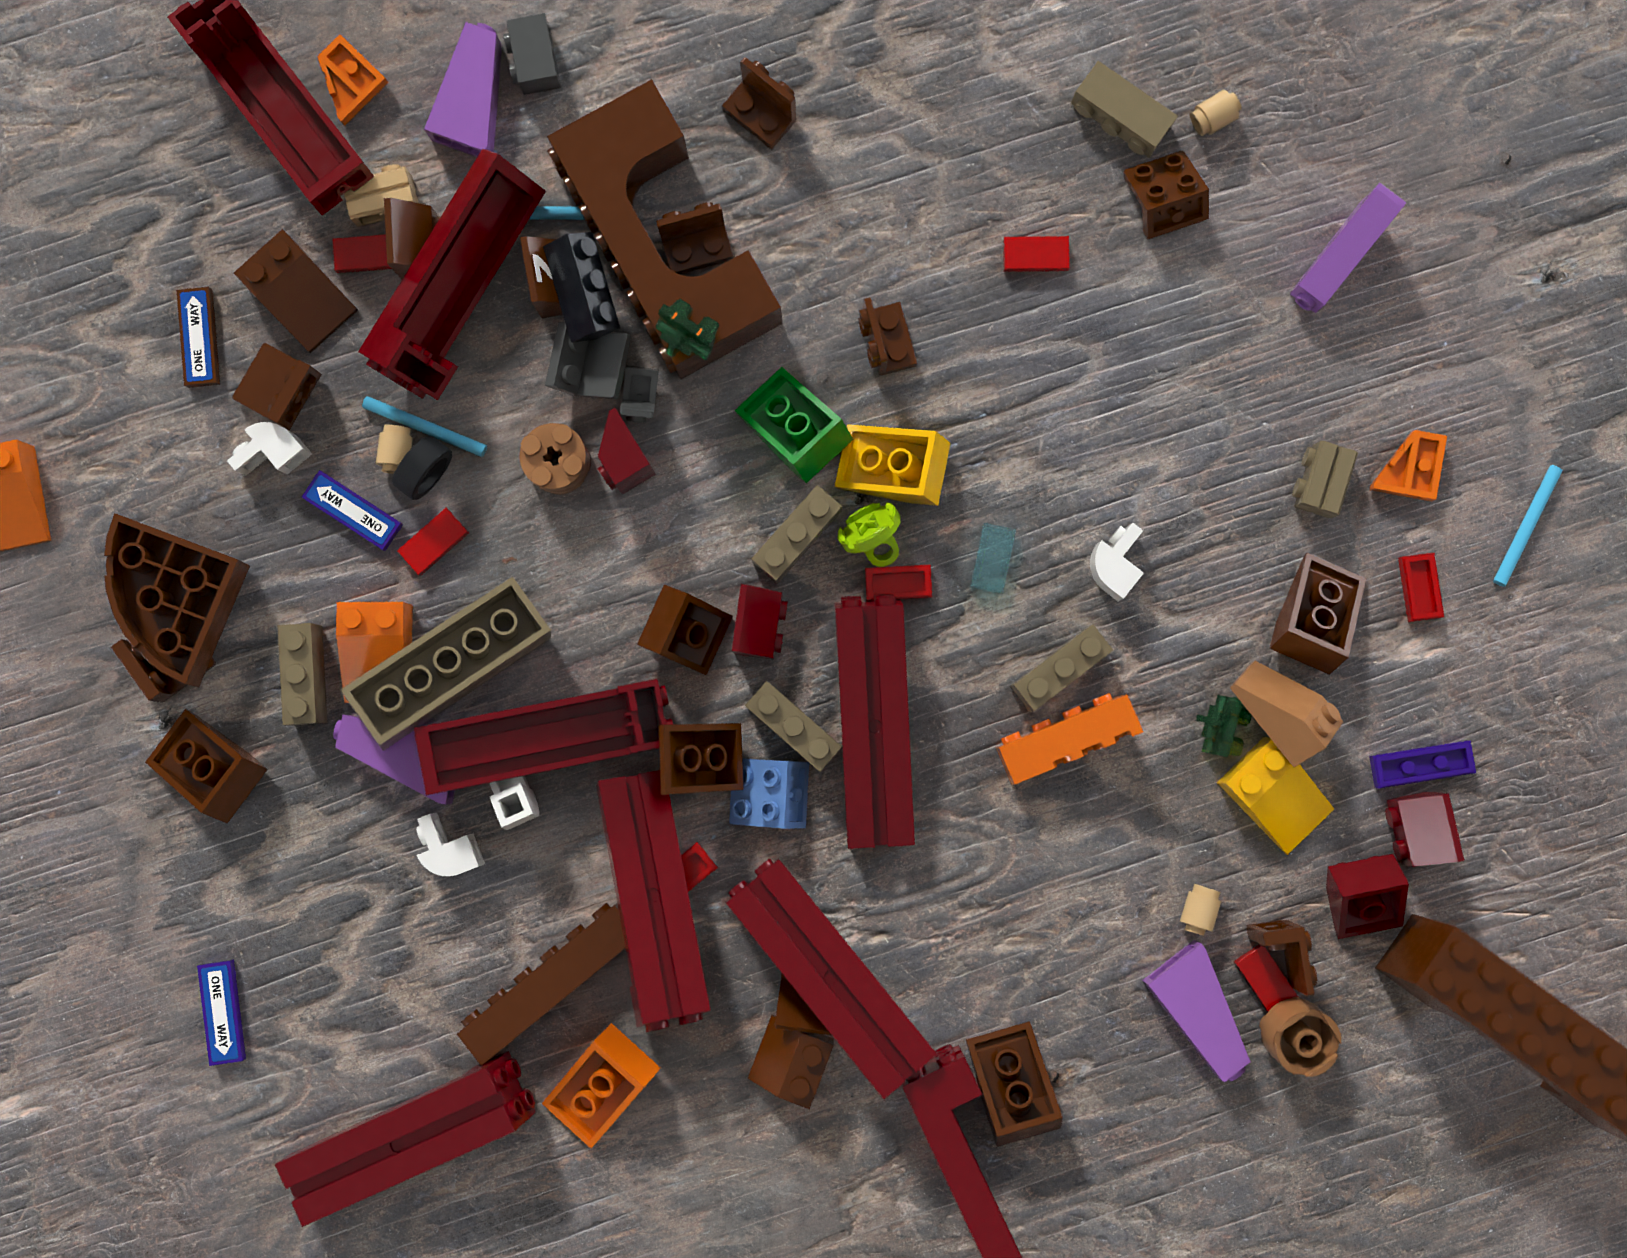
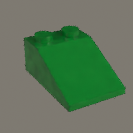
M783 367L777 370L734 410L779 459L805 483L809 482L854 440L843 420Z

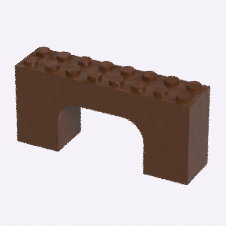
M652 79L547 136L552 147L547 152L556 171L567 186V190L577 207L579 206L589 230L593 234L598 232L594 236L608 262L614 260L610 264L623 290L630 288L626 293L638 317L640 318L645 315L646 319L642 321L653 344L656 346L661 343L662 347L658 350L670 374L676 371L680 379H683L783 324L781 306L749 250L703 275L683 276L677 274L663 262L634 211L633 202L635 195L644 183L689 159L684 135ZM677 312L678 314L672 319L673 315ZM702 328L703 330L697 335L698 331Z
M1412 914L1375 968L1428 1007L1449 1015L1466 1025L1544 1080L1540 1085L1541 1088L1591 1124L1627 1141V1048L1457 926Z

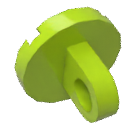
M886 502L885 506H881L880 503H871L864 506L848 517L845 521L847 526L844 530L841 527L839 528L837 539L843 549L848 553L854 554L864 552L873 565L878 567L891 565L899 556V547L893 534L901 523V516L892 503ZM880 544L890 545L889 551L883 555L875 554L874 549Z

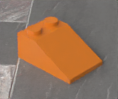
M17 439L1 442L0 551L51 541L35 446Z
M337 602L336 639L342 688L412 643L413 605L405 602ZM344 696V703H349Z
M611 1023L592 1042L542 1104L592 1149L661 1067Z

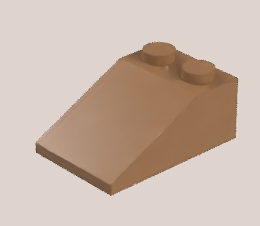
M1257 661L1250 663L1230 687L1293 767L1325 749L1343 723L1338 709L1333 704L1328 703L1322 695Z

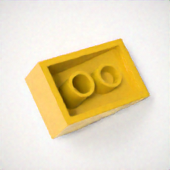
M847 424V429L854 440L841 452L835 488L906 503L939 505L951 444L937 431Z
M1263 737L1217 782L1286 855L1334 810V807L1301 765L1293 767L1270 737Z

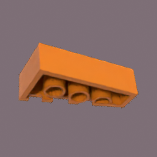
M1111 693L1104 694L1093 699L1094 706L1083 711L1079 705L1062 712L1061 714L1064 719L1051 723L1048 718L1032 725L1033 732L1021 736L1019 731L1001 738L1003 745L996 747V750L1010 783L1018 784L1058 767L1060 763L1065 764L1089 754L1088 751L1109 747L1116 744L1119 738L1126 735H1132L1133 737L1143 733L1144 731L1128 694L1113 698Z

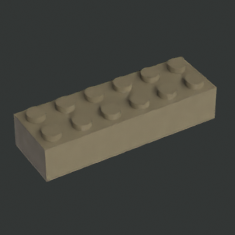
M511 577L342 688L341 692L384 751L414 731L415 727H420L551 639V629L516 580Z

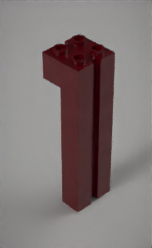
M199 0L193 5L188 1L167 17L190 48L207 66L309 202L322 216L342 202L341 196L351 189L355 192L375 177L238 0Z
M482 149L359 349V353L369 358L366 365L422 399L428 394L438 400L458 368L457 365L446 360L444 357L546 190L499 154Z
M894 594L874 595V601L862 602L861 596L841 597V603H834L848 849L875 848L877 845H888V847L915 845L904 605L900 599L896 600Z
M658 679L617 686L616 689L415 727L414 733L426 795L660 749L659 725H673L671 718L665 719L663 707L668 705L665 685L659 686Z
M656 770L639 773L636 776H622L599 780L596 788L632 981L630 992L637 1028L645 1026L646 1032H651L669 1027L670 1020L678 1019L679 1025L703 1020L702 1014L710 1011V1005L670 795L661 794V772Z
M769 858L754 870L758 876L749 884L742 880L728 892L731 899L726 904L880 1096L885 1099L914 1072L920 1070L934 1058L937 1053L781 860L778 859L773 863Z
M951 1044L945 1045L935 1050L937 1055L920 1070L907 1078L902 1084V1088L982 1258H1022L953 1112L954 1108L981 1096L982 1093L960 1046L952 1047Z
M507 1051L488 1060L482 1066L480 1064L474 1066L462 1076L295 1151L274 1164L285 1189L290 1188L295 1198L291 1203L301 1226H306L515 1132L536 1113L535 1100L531 1091L526 1088L522 1089L518 1078L521 1077V1069L518 1062Z

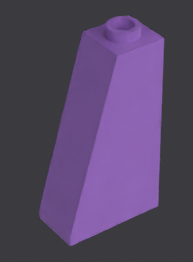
M465 22L424 128L431 141L478 157L482 149L494 152L502 45L495 30L486 24L477 23L476 26Z
M1379 183L1357 205L1290 292L1295 297V302L1301 308L1308 311L1312 310L1316 313L1320 310L1404 207L1406 202Z
M342 714V719L337 721L333 734L334 739L337 740L335 745L337 749L437 803L445 805L453 803L455 790L426 795L414 731L383 751L358 716Z
M1193 940L1142 981L1215 1076L1223 1083L1227 1080L1234 1081L1245 1072V1066L1250 1063V1059L1207 951L1200 942Z

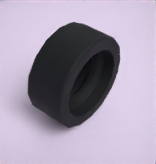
M433 436L422 438L408 451L399 463L393 475V485L412 500H418L429 492L442 477L450 464L452 451Z

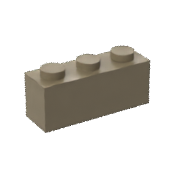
M1100 61L1096 62L1075 91L1071 102L1080 115L1085 118L1091 117L1101 124L1102 129L1107 134L1120 137L1128 143V147L1133 152L1139 155L1144 154L1149 158L1170 131L1178 115Z
M816 485L751 558L753 564L778 584L842 512V506L819 485Z
M314 623L277 625L282 723L288 726L326 724L327 705L322 625Z
M1094 624L1089 625L1010 685V688L1027 710L1034 712L1114 650Z
M768 681L761 686L745 705L820 772L842 748L838 742Z

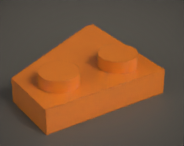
M341 34L317 56L321 70L326 78L327 88L337 110V117L344 126L388 84L386 78Z
M1418 430L1410 432L1372 482L1370 490L1431 502L1437 499L1447 436Z

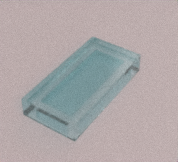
M983 523L970 588L1003 594L1016 529Z

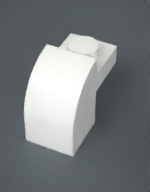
M259 422L244 429L252 440L237 446L233 451V456L227 462L235 471L246 476L268 458L277 470L288 475L310 457L312 453L298 436L286 428L271 422Z
M1131 523L1126 529L1120 526L1109 539V542L1113 544L1111 547L1103 540L1097 543L1090 558V570L1094 581L1116 601L1124 599L1144 574L1123 557L1143 532L1134 523Z
M525 776L490 783L494 794L490 796V800L501 828L509 830L539 816V807L535 794L529 788Z
M437 813L428 814L417 819L420 825L416 828L421 843L427 845L429 849L418 854L417 857L421 864L430 872L440 876H455L485 864L474 834L465 835L448 842Z

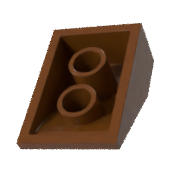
M283 229L234 272L248 290L309 353L314 351L358 311L353 303Z
M1307 552L1303 556L1276 621L1269 649L1330 675L1349 658L1366 578Z
M188 709L183 711L145 762L202 814L227 824L268 770L251 754Z
M741 723L659 725L661 794L743 790Z
M1030 1021L966 1040L996 1147L1061 1128L1063 1117Z

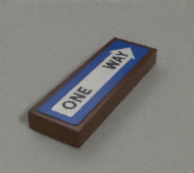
M210 287L176 290L184 386L192 388L220 385L213 289Z

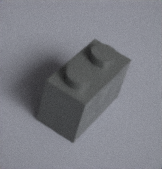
M545 13L506 20L509 33H505L503 36L507 53H513L514 64L509 65L513 84H519L523 95L561 88L550 26Z

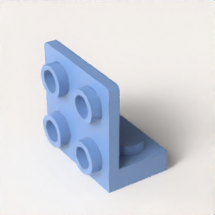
M742 759L743 790L731 791L730 824L781 829L806 828L809 762Z

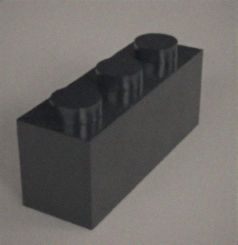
M593 232L567 233L543 246L571 343L596 340L620 329Z

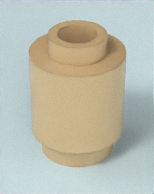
M1222 90L1195 106V111L1190 113L1191 122L1199 135L1203 136L1207 133L1212 135L1239 118L1241 103L1233 92L1229 94L1226 90Z
M384 425L383 432L379 434L376 465L382 466V472L394 474L399 463L412 448L413 437L410 436V428L399 425Z
M1194 884L1192 892H1188L1180 922L1186 923V931L1202 936L1205 935L1206 930L1213 932L1222 902L1219 900L1221 892Z

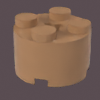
M548 423L538 426L521 441V468L527 478L541 490L556 495L567 494L579 488L584 482L591 466L590 453L580 436L567 425ZM555 453L561 456L558 458L559 464L553 465L550 462L552 455Z
M1299 996L1285 999L1274 1005L1261 1018L1259 1027L1263 1045L1268 1053L1288 1072L1295 1075L1300 1074L1306 1077H1314L1326 1072L1336 1062L1338 1057L1336 1053L1342 1039L1341 1032L1334 1020L1312 1002Z

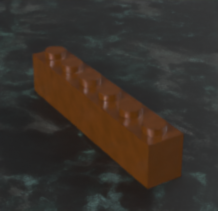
M608 903L604 904L591 915L595 919L592 924L587 928H584L582 924L577 926L565 936L569 941L559 950L554 945L539 957L543 964L534 971L528 966L513 979L517 985L510 991L506 992L502 988L487 1000L491 1005L481 1014L476 1009L461 1021L464 1028L456 1035L481 1066L625 949L617 903L612 907Z

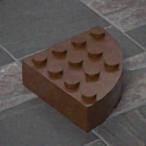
M114 513L106 537L104 556L107 557V575L104 576L105 590L112 613L126 639L134 648L138 649L149 663L162 673L184 684L199 688L250 565Z

